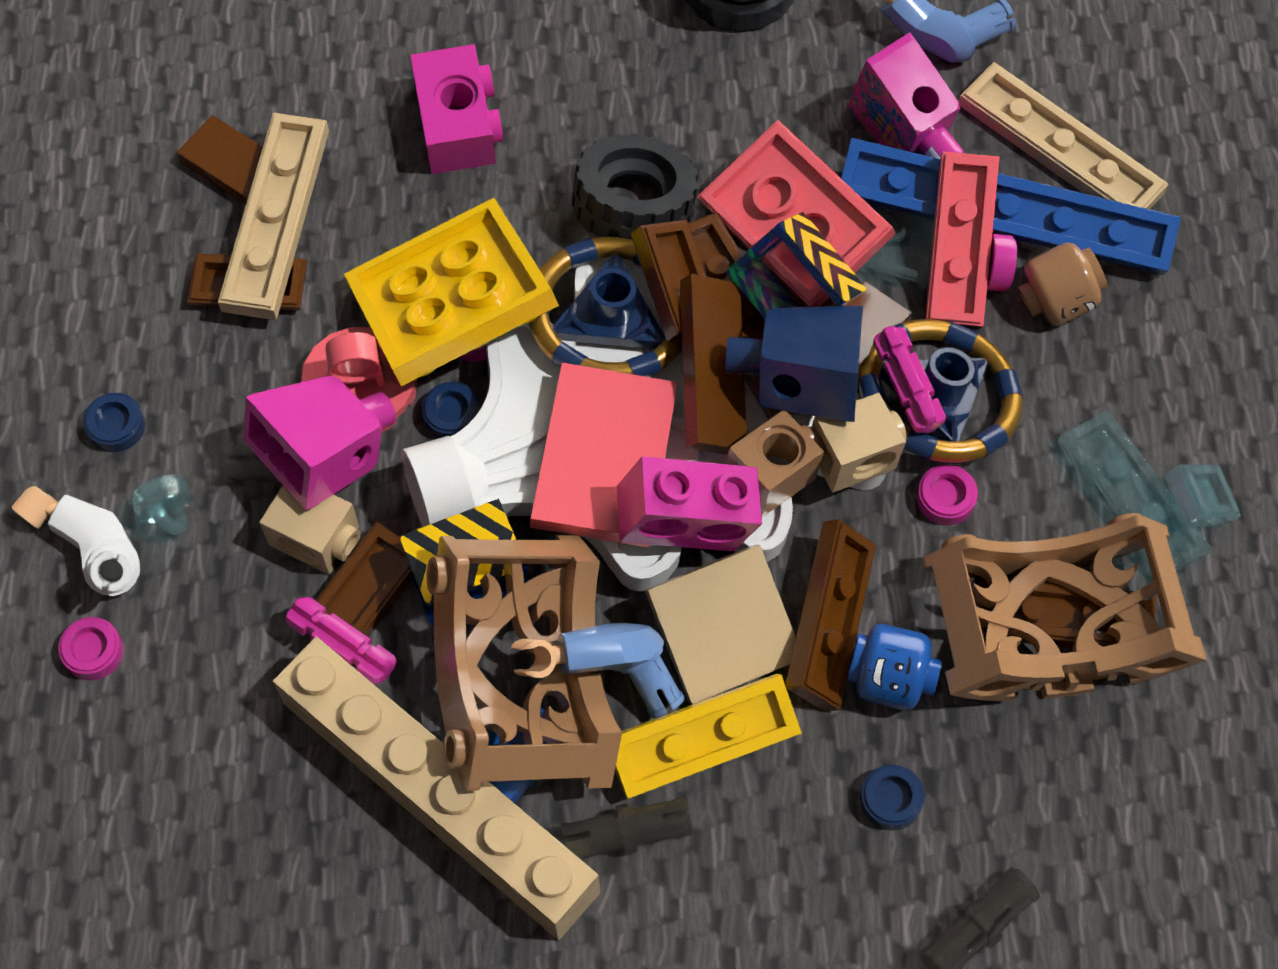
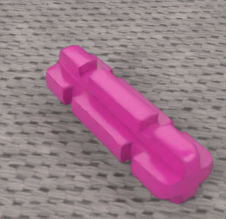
M893 325L884 328L881 333L874 336L873 344L881 361L886 359L888 361L885 362L884 368L902 407L909 406L905 413L913 430L917 433H931L946 421L943 408L938 398L931 399L935 394L934 389L916 352L909 353L913 345L905 329L894 327Z
M299 597L293 603L285 618L289 627L302 636L307 633L310 636V641L317 636L350 665L356 666V670L371 683H383L389 677L396 665V658L392 653L379 644L376 647L371 646L370 638L334 613L331 615L325 614L326 608L312 598Z

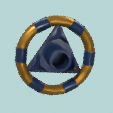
M618 237L588 238L564 247L549 258L540 268V271L551 289L569 269L597 260L598 258H609L553 327L549 319L550 311L529 322L535 341L552 363L560 368L562 363L649 377L666 368L682 352V339L666 340L634 279L622 259L632 261L642 268L633 240ZM562 341L649 348L654 350L624 362H603L588 358Z
M920 319L894 325V327L904 328L911 342L917 340H936L955 347L941 348L936 350L929 360H920L935 392L931 399L938 398L946 415V421L932 432L937 438L923 432L917 433L913 428L904 424L907 440L903 450L927 460L960 463L985 458L1004 446L1019 424L1022 413L1023 394L1016 371L1002 352L989 340L978 334V332L954 322ZM874 344L871 346L869 355L859 367L858 388L861 399L880 393L886 404L880 377L894 392L895 389L884 368L885 362L888 361H881ZM962 351H965V352H967V353H971V354L974 355L976 358H970L968 355H966V354H965L964 352H962ZM987 367L994 376L1001 402L999 416L992 426L972 439L959 441Z

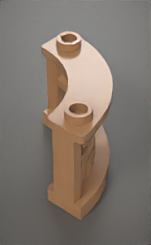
M1128 513L1111 519L1107 526L1047 540L1003 542L979 539L969 534L958 535L945 540L941 544V549L922 558L924 570L934 573L955 668L945 672L950 695L977 700L1011 701L1015 697V692L1022 689H1030V691L1041 690L1042 699H1051L1094 692L1093 680L1107 678L1110 681L1117 679L1118 675L1127 674L1131 685L1207 661L1201 638L1194 636L1167 541L1170 538L1167 526L1141 514ZM1145 548L1154 581L1131 594H1127L1123 589L1134 577L1139 562L1128 570H1119L1114 567L1112 559ZM1091 565L1090 572L1080 567ZM975 575L981 576L986 580L988 588H982L975 583L971 588L969 578H974ZM1016 576V577L1009 583L1007 577ZM1045 581L1074 591L1101 607L1081 627L1074 641L1073 652L1061 653L1055 642L1043 630L1027 621L1013 618L1024 600ZM1156 594L1158 595L1167 627L1165 629H1161L1152 615L1142 606ZM975 600L984 607L993 609V611L991 612L976 607ZM1115 619L1118 623L1111 625L1105 634L1113 636L1116 644L1105 647L1100 646L1094 640L1093 633L1104 624ZM981 627L986 628V633H985V637H984V638H983V634H982ZM1024 639L1035 647L1036 654H1020L1017 646Z
M556 535V540L455 539L453 536H440L437 557L429 559L426 577L430 594L434 595V650L439 701L446 732L444 755L447 766L450 769L456 768L466 791H479L481 782L566 778H582L588 789L612 787L622 731L609 707L600 673L563 674L560 664H557L552 674L543 678L529 691L523 708H521L500 693L477 667L482 654L491 640L510 620H512L514 631L519 640H545L552 646L558 645V636L562 633L595 626L596 587L600 561L579 535ZM469 564H503L507 595L502 599V592L495 577L486 573L480 579L483 588L482 598H472L467 592ZM522 564H552L551 571L524 583ZM529 607H531V619L528 612ZM544 615L550 619V636L540 635L534 628L533 624L540 616ZM466 623L475 626L467 638ZM527 649V650H529L531 653H533V654L535 655V652H534L533 649ZM545 695L555 697L559 713L549 706L543 711V718H541L540 708L543 697ZM476 703L480 705L482 709L478 710ZM486 729L496 732L499 737L498 746H488L489 737ZM517 731L523 733L524 745H506L516 736Z

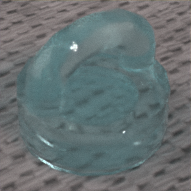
M166 475L153 479L136 489L130 498V505L140 523H156L163 531L171 535H182L188 528V518L184 509L193 501V495L185 478L178 475Z

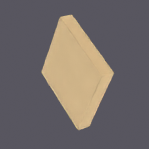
M755 544L644 589L688 703L693 705L791 663L796 637L760 545Z

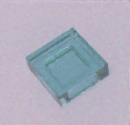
M1177 465L1164 475L1186 527L1226 526L1241 517L1219 465Z

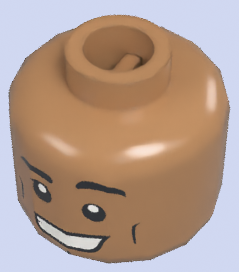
M1065 242L1029 259L1024 266V276L1027 283L1017 287L1031 317L1042 313L1046 321L1051 325L1062 326L1097 309L1101 303V291L1108 288V284L1097 258L1089 247L1081 250L1074 243Z

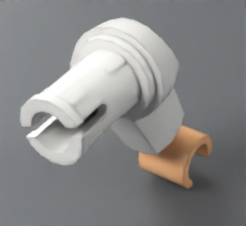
M36 486L27 488L12 505V509L37 529L50 517L48 522L49 529L79 549L84 578L91 589L102 595L116 596L127 592L136 583L140 573V561L123 526L113 512L70 495H64L58 502Z

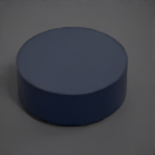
M446 382L435 386L427 393L422 404L425 426L436 438L455 435L467 426L480 411V403L476 393L467 385L458 382Z
M108 393L98 397L88 406L84 414V428L91 442L97 448L106 452H121L133 447L141 439L145 430V418L138 403L132 397L123 393Z
M884 765L873 770L865 779L860 794V804L866 818L875 826L890 831L901 830L914 823L922 810L925 799L923 785L919 778L911 770L899 765Z

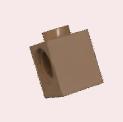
M782 410L731 446L726 464L757 467L761 516L763 518L816 479L824 451L821 449L818 437L810 427L804 423L798 424L787 411ZM780 456L790 464L776 465L771 463L766 457Z

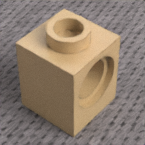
M880 393L856 401L855 422L815 416L811 428L818 437L821 449L824 451L819 468L832 493L895 470L907 440L906 430L897 412L888 410Z
M284 485L259 522L268 545L330 575L338 560L344 562L356 549L361 535L352 503L332 495L315 507L305 510Z

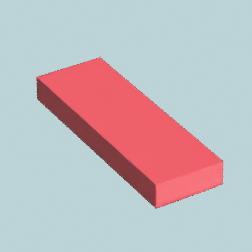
M944 151L941 153L925 319L954 322L967 327L982 328L984 325L1000 158L998 156Z

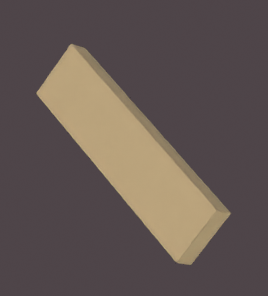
M995 62L960 96V107L1083 194L1151 209L1166 192L1168 187L1166 181Z
M280 113L272 114L218 300L221 312L277 320L329 133L327 120Z

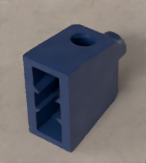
M863 306L773 308L766 312L763 339L728 337L725 372L760 375L759 403L766 408L855 422Z

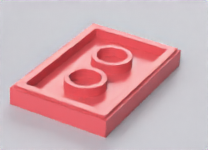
M779 120L766 130L697 196L700 203L711 214L717 213L726 229L806 307H820L835 290L779 222L804 212L854 273L896 235L893 227Z
M562 363L530 518V528L623 543L620 542L617 485L641 456L665 458L678 382ZM623 543L650 548L648 544Z

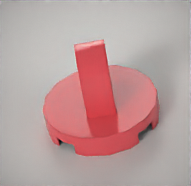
M350 327L329 334L313 347L303 364L301 382L325 376L337 377L359 400L378 392L384 393L393 405L395 422L393 425L383 428L382 432L393 427L397 423L396 418L403 414L408 405L411 406L416 398L417 379L403 386L400 385L371 327Z

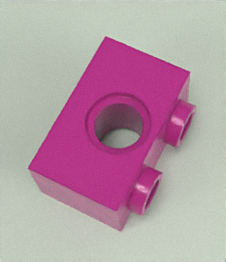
M475 44L411 54L431 174L496 164L494 143L504 142L498 109H487L486 98L495 97L489 64L479 66ZM455 108H464L462 110H453Z

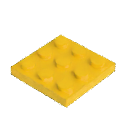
M495 198L344 273L401 386L430 374L436 368L472 350L481 348L487 342L524 323L531 322L540 315L559 306L551 287Z

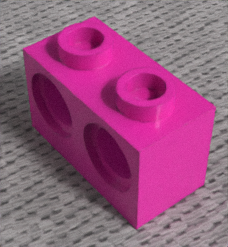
M641 456L617 485L620 542L735 551L762 525L757 467Z

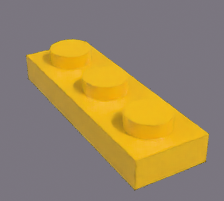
M771 675L623 730L615 771L624 796L629 799L802 734L782 675Z

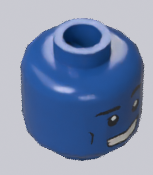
M876 624L869 630L868 635L858 633L847 681L856 683V692L864 701L909 711L918 704L922 693L934 695L942 660L931 657V641L923 633L887 624Z

